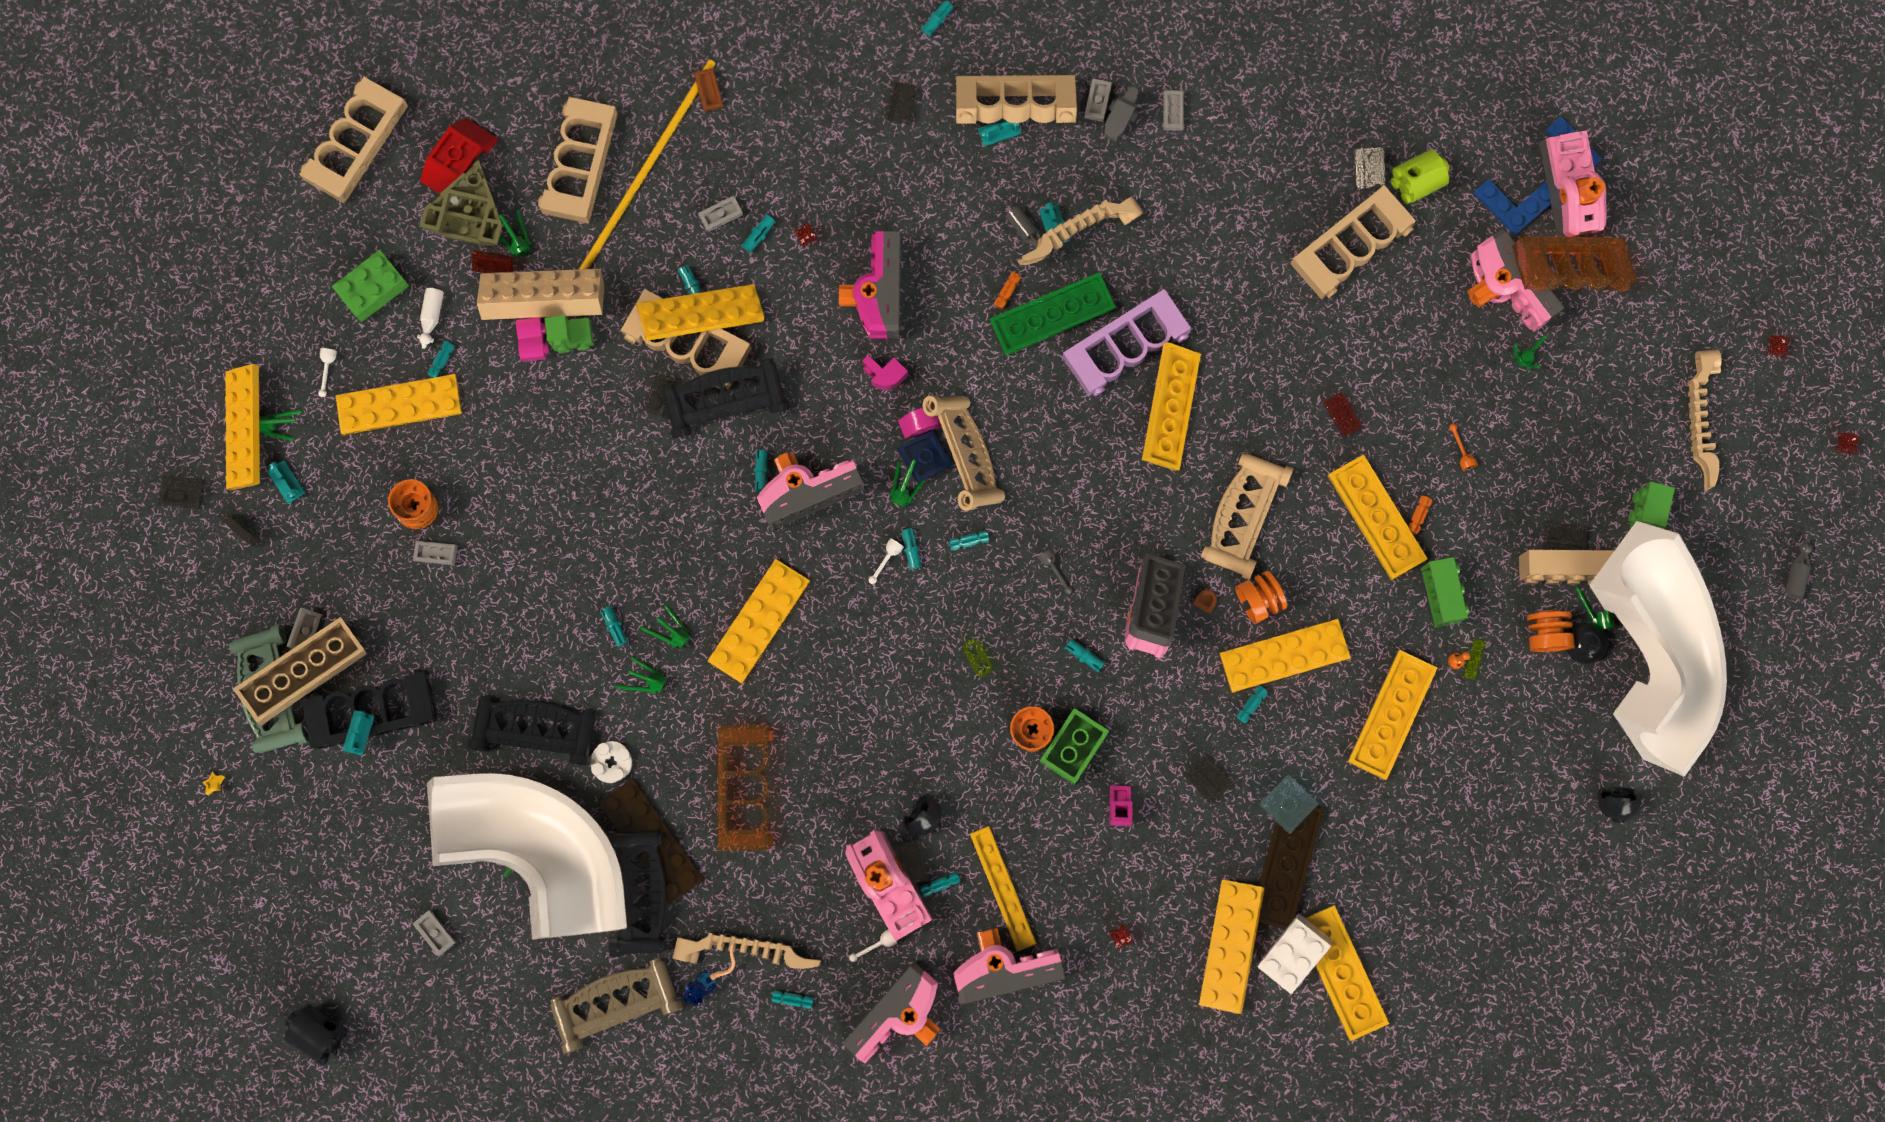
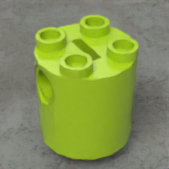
M1429 149L1394 167V178L1391 179V184L1395 190H1400L1403 202L1408 205L1448 185V171L1450 167L1443 156L1440 157L1436 151Z

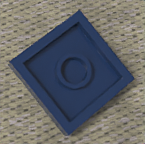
M933 430L897 448L907 469H909L912 460H916L911 473L916 483L930 478L953 465Z

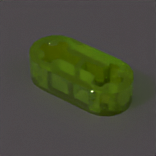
M968 640L964 644L963 651L971 668L976 675L980 677L987 676L991 671V663L985 651L977 640ZM969 644L978 646L976 649L977 657H974L972 652H967ZM980 659L982 664L986 663L988 665L986 672L977 671L976 668L979 665L976 660Z

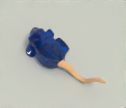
M734 944L730 947L731 967L726 971H718L713 974H709L707 970L700 972L693 982L688 983L683 1000L686 1004H692L693 1006L702 1004V998L709 995L717 986L716 978L733 971L735 968Z

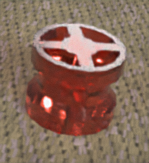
M808 223L803 224V227L800 229L796 228L793 230L802 247L807 246V243L810 241L814 242L817 240Z
M1777 335L1770 336L1768 340L1770 347L1767 349V355L1776 357L1788 356L1787 345L1790 344V338Z
M1841 433L1838 435L1839 445L1836 446V452L1849 455L1858 453L1856 446L1860 441V436L1851 433Z
M1124 924L1120 925L1117 930L1112 929L1109 931L1117 950L1121 949L1125 944L1130 945L1133 943Z

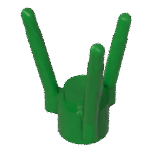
M516 209L523 238L521 236L516 237L504 216L500 214L499 218L512 238V245L501 235L499 240L510 250L512 255L516 254L517 257H521L531 250L529 246L532 244L528 239L520 210Z
M1542 336L1530 350L1524 349L1520 353L1518 352V344L1515 343L1512 358L1516 359L1519 366L1526 367L1528 371L1540 368L1539 364H1532L1535 359L1533 353L1547 336Z
M302 410L259 416V432H264V436H272L294 442L295 438L272 432V430L276 429L278 423L296 422L295 418H275L300 414Z
M915 459L912 460L903 484L898 489L901 462L897 463L893 487L889 496H891V502L905 507L907 503H911L915 494L926 481L925 479L919 482L911 494L908 495L909 491L905 488L916 463Z
M1576 587V591L1591 618L1592 624L1598 625L1601 629L1615 627L1613 612L1604 609V612L1597 613L1598 618H1596L1580 588Z
M665 605L664 608L680 629L678 627L676 629L672 628L660 617H657L656 620L671 632L669 637L672 640L648 628L640 627L642 631L669 643L674 648L677 646L682 648L691 638V635L688 634L690 630L681 623L668 605Z
M632 656V661L653 674L647 676L632 670H628V673L647 680L646 685L650 687L615 685V688L650 692L652 694H656L657 691L661 693L667 677L663 676L662 672L656 671Z

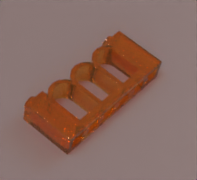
M1523 236L1512 246L1524 290L1541 291L1545 288L1553 290L1557 289L1561 284H1564L1569 289L1577 290L1587 284L1596 290H1601L1608 286L1609 290L1623 292L1630 289V286L1637 281L1624 238ZM1546 254L1552 255L1557 274L1550 269ZM1569 254H1575L1580 274L1575 271ZM1593 255H1598L1604 275L1598 270Z
M718 725V852L770 851V847L774 846V835L770 834V830L766 829L770 819L769 811L761 804L769 795L770 790L769 782L761 774L767 769L770 760L769 753L765 747H770V742L774 740L773 730H770L769 725ZM728 748H759L764 756L761 767L753 771H728ZM728 777H759L764 785L763 793L754 800L728 801ZM754 805L760 807L763 811L764 819L758 828L752 830H728V806Z

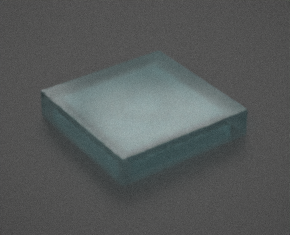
M1287 774L1258 805L1290 834L1319 803Z

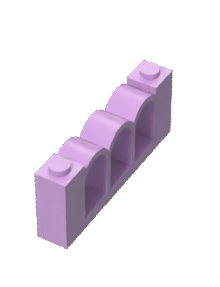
M1165 289L1063 352L1062 358L1087 395L1091 396L1094 394V396H1097L1105 390L1104 387L1107 382L1114 381L1121 375L1124 366L1135 367L1140 365L1144 361L1147 351L1159 352L1163 349V343H1167L1169 340L1172 343L1176 341L1179 343L1183 342L1189 337L1188 334L1191 327ZM1150 311L1166 335V339L1158 344L1148 342L1134 323L1135 320ZM1126 326L1142 348V354L1134 359L1125 357L1110 337ZM1102 341L1106 343L1119 364V368L1111 374L1101 372L1086 352Z

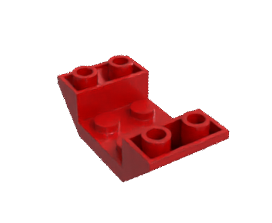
M467 118L448 127L426 158L420 182L440 194L459 176L466 173L482 152L488 155L498 141V138Z

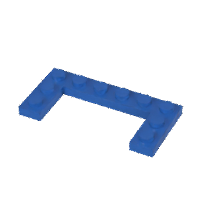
M1562 117L1558 118L1545 130L1551 137L1576 132ZM1590 147L1593 165L1595 166L1602 158ZM1490 179L1473 193L1513 236L1518 234L1551 205L1547 181L1518 207Z

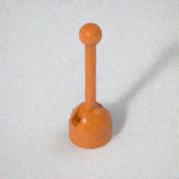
M1451 424L1449 429L1454 433L1463 455L1460 459L1462 471H1466L1468 467L1470 469L1478 466L1474 456L1466 453L1457 432V425Z
M1468 652L1462 654L1453 653L1448 658L1449 666L1453 669L1462 668L1465 660L1470 658V654Z

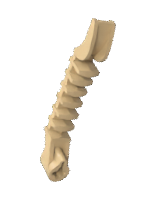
M1133 196L1120 204L1104 200L1100 205H1095L1091 210L1087 209L1081 215H1076L1072 220L1069 219L1064 224H1059L1054 229L1051 228L1038 239L1036 249L1023 255L1022 259L1018 260V263L1020 265H1029L1043 260L1052 251V248L1055 251L1063 246V242L1077 233V231L1083 230L1086 226L1090 227L1105 217L1106 219L1120 218L1123 224L1127 225L1144 212Z
M1719 350L1697 351L1695 353L1697 374L1687 383L1689 386L1688 397H1690L1688 405L1691 412L1689 414L1691 419L1690 430H1692V435L1690 436L1692 441L1691 451L1693 452V460L1703 470L1704 490H1709L1716 485L1719 474V459L1713 453H1703L1706 450H1714L1716 444H1702V440L1711 438V432L1702 433V429L1708 428L1709 422H1701V418L1708 416V410H1700V407H1705L1708 404L1707 399L1700 400V396H1706L1707 388L1702 389L1701 385H1706L1709 381V374L1721 372V353Z
M709 933L708 937L698 942L677 937L673 959L697 964L701 950H711L712 945L717 946L716 950L723 951L725 942H729L728 951H730L732 944H734L733 952H735L736 944H741L739 952L745 954L748 945L752 946L751 954L758 955L759 947H764L762 958L765 959L769 958L770 950L775 949L773 964L779 965L782 950H785V963L791 968H813L821 964V960L802 958L795 953L792 946H786L783 943L777 942V944H774L770 941L761 942V940L757 939L753 941L744 937L739 939L736 936L726 937L723 934L718 936L715 933Z

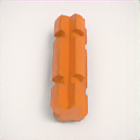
M1011 272L1009 281H1006L999 293V297L994 302L997 308L1004 309L1007 304L1006 300H1009L1016 288V284L1018 285L1021 279L1018 273Z
M1428 496L1420 497L1418 502L1420 505H1417L1411 518L1412 523L1408 525L1412 534L1417 535L1421 529L1420 524H1423L1428 513L1427 507L1430 508L1432 499Z

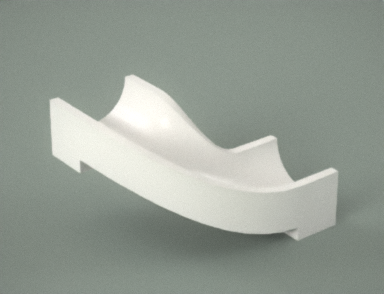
M1636 521L1589 585L1603 608L1615 613L1642 651L1650 670L1648 684L1636 681L1613 714L1643 760L1685 777L1708 745L1722 716L1727 685L1724 645L1711 597L1701 573L1680 535Z
M494 773L433 777L427 782L433 866L488 861L502 864L516 871L526 881L531 893L529 905L532 940L617 931L627 928L623 882L615 851L598 823L576 802L544 784L512 775Z

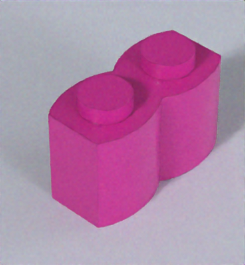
M540 317L516 320L521 361L528 362L547 359L546 354L550 353L548 341L545 342L544 334H546L545 322Z

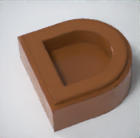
M1202 590L1198 593L1192 604L1211 614L1217 603V597L1211 590Z

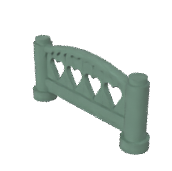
M281 624L271 626L266 631L235 639L229 643L231 653L238 655V685L280 658L278 645L287 643L285 629ZM255 655L265 658L266 660L256 671L252 672L250 670L249 656ZM241 701L247 720L257 738L255 741H252V748L255 753L261 754L291 744L299 743L301 745L310 741L307 725L304 722L296 724L292 705L275 717H278L279 720L269 731H265L264 724L260 726Z

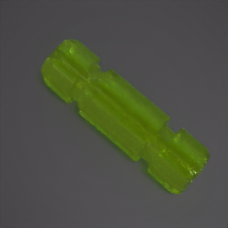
M1475 639L1471 647L1473 650L1470 651V658L1466 665L1468 668L1464 672V677L1470 680L1476 678V669L1479 668L1482 657L1481 651L1484 650L1485 642Z

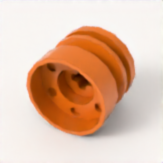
M414 479L403 480L390 491L388 497L389 508L392 514L405 527L414 530L423 529L431 525L436 519L439 511L438 502L428 487L421 481ZM414 504H418L416 510H413Z
M1268 570L1262 573V577L1260 575L1254 577L1256 586L1249 580L1235 586L1240 603L1248 601L1251 609L1245 612L1254 624L1268 618L1266 608L1272 614H1277L1278 609L1282 611L1287 608L1284 592L1279 582Z
M1545 610L1527 615V622L1537 623L1529 625L1528 630L1538 631L1537 635L1529 637L1530 651L1553 652L1574 649V634L1563 631V629L1573 626L1572 622H1563V620L1571 619L1572 613L1559 610Z
M1026 707L1014 715L1010 724V733L1019 747L1029 752H1038L1046 749L1052 743L1055 736V725L1051 716L1045 710L1038 707ZM1036 724V729L1039 732L1037 734L1033 733L1032 735H1029L1030 730L1028 729V727H1033Z

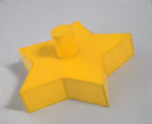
M212 771L209 779L202 782L206 786L205 794L209 796L214 791H221V783L225 777L222 775L217 776Z

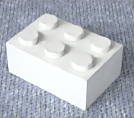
M1298 914L1261 959L1258 968L1292 994L1331 947L1333 940L1302 915Z

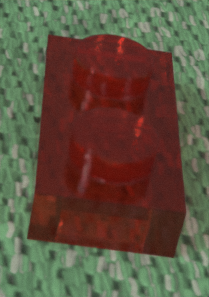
M474 250L472 252V271L480 273L513 272V257Z
M1342 392L1323 402L1324 407L1343 438L1362 427Z

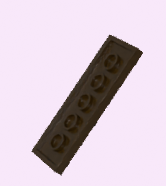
M633 778L598 802L618 832H663V845H659L658 850L664 867L667 890L666 901L669 905L704 881L701 874ZM644 851L636 857L644 869L650 867V863L647 861L650 857L648 852Z
M1282 798L1258 885L1264 887L1258 922L1286 930L1294 920L1324 809Z

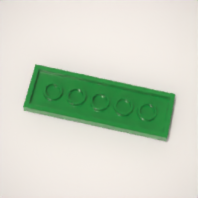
M1099 272L992 317L989 321L1005 356H1008L1116 310V306Z

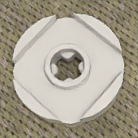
M609 741L601 743L591 755V771L603 782L616 783L621 781L630 773L632 768L630 752L624 745L618 742ZM613 756L617 764L608 768L606 760Z

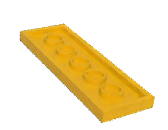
M754 284L636 303L645 341L764 322V314Z
M1169 342L1163 343L1142 456L1143 461L1174 471L1180 470L1200 362V353Z
M255 364L226 371L225 459L226 489L228 490L260 484L259 365Z
M455 374L336 395L342 435L462 414L457 376Z
M1364 455L1328 475V478L1391 580L1427 560L1426 555Z
M775 559L714 650L708 662L743 684L810 580Z
M1338 619L1220 653L1231 693L1351 658Z
M1401 650L1397 652L1347 761L1348 763L1387 780L1436 673L1437 667Z
M1222 879L1199 1005L1242 1014L1264 887Z
M1335 905L1306 917L1305 919L1333 940L1331 947L1315 967L1349 1041L1388 1025L1389 1022Z

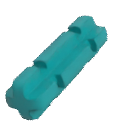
M448 341L443 342L442 350H439L432 363L433 367H430L427 372L430 377L436 378L440 376V370H443L450 357L449 353H452L454 349L452 343Z
M981 531L979 534L973 533L961 536L960 539H950L951 550L977 545L978 542H988L989 534L987 531Z
M1258 686L1256 688L1255 694H1252L1242 707L1244 708L1243 711L1240 710L1237 714L1238 720L1247 723L1250 719L1249 715H1253L1261 704V699H1264L1268 694L1264 687Z
M953 873L947 878L945 876L931 882L930 885L921 886L922 896L927 897L932 892L936 893L949 888L952 884L953 886L959 884L958 873Z
M776 990L772 994V1002H783V1004L798 1007L801 1005L803 1008L808 1009L812 1008L813 998L809 996L802 997V995L787 992L783 994L781 991Z

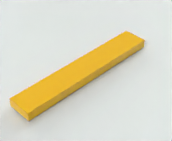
M988 826L971 833L970 836L1017 952L1037 944L990 827Z

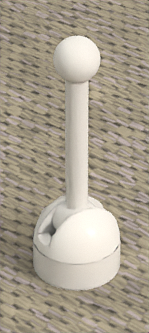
M320 348V358L325 363L322 386L318 392L320 397L327 395L325 388L329 363L336 359L337 351L333 349Z
M892 538L889 539L886 545L888 554L874 575L869 577V583H876L877 576L891 555H898L904 546Z
M888 929L882 933L879 942L857 954H851L849 959L855 962L858 957L880 945L891 947L898 944V941L894 940Z

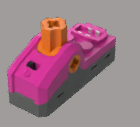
M875 231V235L872 234L871 239L872 273L864 274L858 278L854 285H839V306L857 308L862 325L870 339H900V231Z

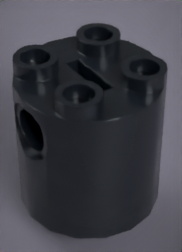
M308 1004L292 1012L286 1020L285 1025L288 1029L285 1033L284 1041L324 1066L331 1054H337V1049L342 1046L339 1041L345 1038L349 1029L316 1007Z

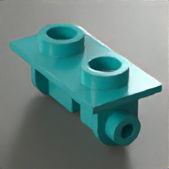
M1004 119L978 128L984 147L1021 134L1019 123H1011Z
M1047 203L1045 205L1046 208L1039 209L1046 232L1051 228H1056L1059 224H1064L1058 204Z
M285 460L278 464L277 462H272L269 465L270 469L267 473L288 504L305 494V491Z
M354 710L342 751L363 756L374 721V715Z

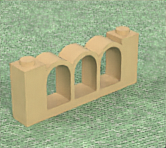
M1075 75L956 76L957 124L976 123V120L982 123H994L1001 118L1011 123H1021L1029 118L1041 123L1051 122L1055 119L1056 123H1076ZM976 96H1000V100L994 105H983L977 101ZM1004 96H1027V101L1021 105H1011L1005 101ZM1032 96H1055V101L1048 105H1040L1033 100Z
M365 77L356 84L353 92L355 97H352L346 103L344 108L346 118L335 121L329 131L331 141H326L316 148L314 160L310 158L302 166L301 173L299 174L304 181L343 203L346 202L408 107L403 98ZM370 106L385 115L375 130L372 131L353 120V115L357 108ZM353 128L369 137L359 154L338 142L339 135L343 130ZM339 151L354 159L344 177L323 165V160L328 153Z
M572 97L568 98V102L563 106V115L566 119L561 125V134L565 142L559 144L554 152V160L558 168L550 172L547 178L549 190L544 189L543 196L541 195L538 201V207H540L543 214L589 224L618 114L615 106ZM576 125L601 129L597 145L573 141L568 138V133ZM568 151L594 154L590 171L564 166L561 164V159ZM564 176L588 180L583 197L555 191L556 181Z
M1384 185L1295 256L1290 264L1321 299L1326 296L1330 298L1338 291L1336 288L1339 283L1345 281L1350 276L1354 266H1362L1368 263L1375 249H1383L1389 246L1395 237L1397 239L1401 235L1406 237L1414 230L1412 226L1416 220ZM1369 210H1372L1388 228L1389 238L1385 240L1374 238L1358 219ZM1350 226L1367 245L1368 255L1364 257L1354 256L1337 236ZM1329 243L1347 264V272L1343 274L1332 273L1317 257L1316 253Z
M644 289L637 303L663 298ZM636 304L621 329L623 335H625L624 339L632 344L638 342L641 344L644 340L651 350H667L672 360L680 364L691 362L695 371L700 375L722 368L742 366L752 349L750 343L723 329L701 332L688 354L677 355L672 352V345L677 336L667 337L665 340L656 343L650 340L645 341ZM709 335L727 344L714 366L702 368L696 364L697 356ZM725 383L723 387L729 389L731 384Z

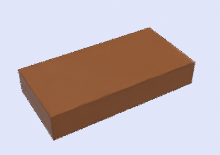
M714 69L694 72L703 112L723 108Z

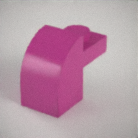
M868 355L862 360L863 370L868 376H875L871 379V383L878 389H894L909 376L908 371L895 358L883 369Z
M923 408L912 411L898 420L905 439L919 437L929 430L942 428L938 416L926 415Z
M1110 786V826L1132 825L1131 786Z

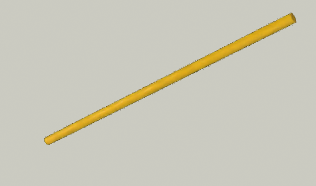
M708 60L703 70L712 69L715 66V62ZM696 81L579 269H589L697 95Z

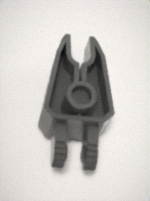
M1130 87L1123 98L1119 96L1117 100H1113L1109 108L1111 113L1105 126L1106 138L1116 142L1125 133L1129 122L1136 120L1139 114L1135 104L1139 94L1137 88Z

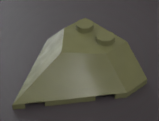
M479 160L473 164L470 170L459 176L441 192L434 202H430L424 208L420 228L445 238L480 246L498 245L503 225Z

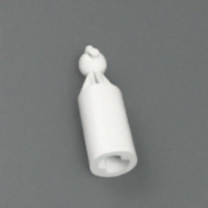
M426 288L420 321L423 333L418 335L417 338L420 340L423 349L426 348L427 344L434 341L430 333L438 324L444 295L443 291L434 288Z

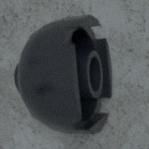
M1580 623L1568 631V633L1574 634L1575 648L1567 650V653L1575 662L1581 664L1594 663L1600 660L1606 653L1608 639L1604 630L1598 625Z
M1613 787L1615 790L1611 792H1603L1604 788L1599 789L1598 806L1605 816L1612 818L1613 822L1623 823L1625 819L1634 817L1640 810L1641 792L1638 791V794H1634V789L1626 787Z
M927 793V797L922 795L911 806L914 809L908 818L904 816L902 826L914 835L924 836L931 832L935 833L942 825L940 822L942 819L941 806L934 797Z

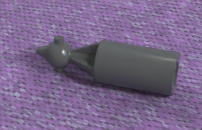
M1020 206L1014 207L1006 214V219L1024 242L1037 247L1038 239H1040L1039 230Z
M1809 538L1799 547L1801 554L1791 565L1784 592L1785 596L1797 600L1804 598L1811 570L1808 554L1811 553L1813 548Z

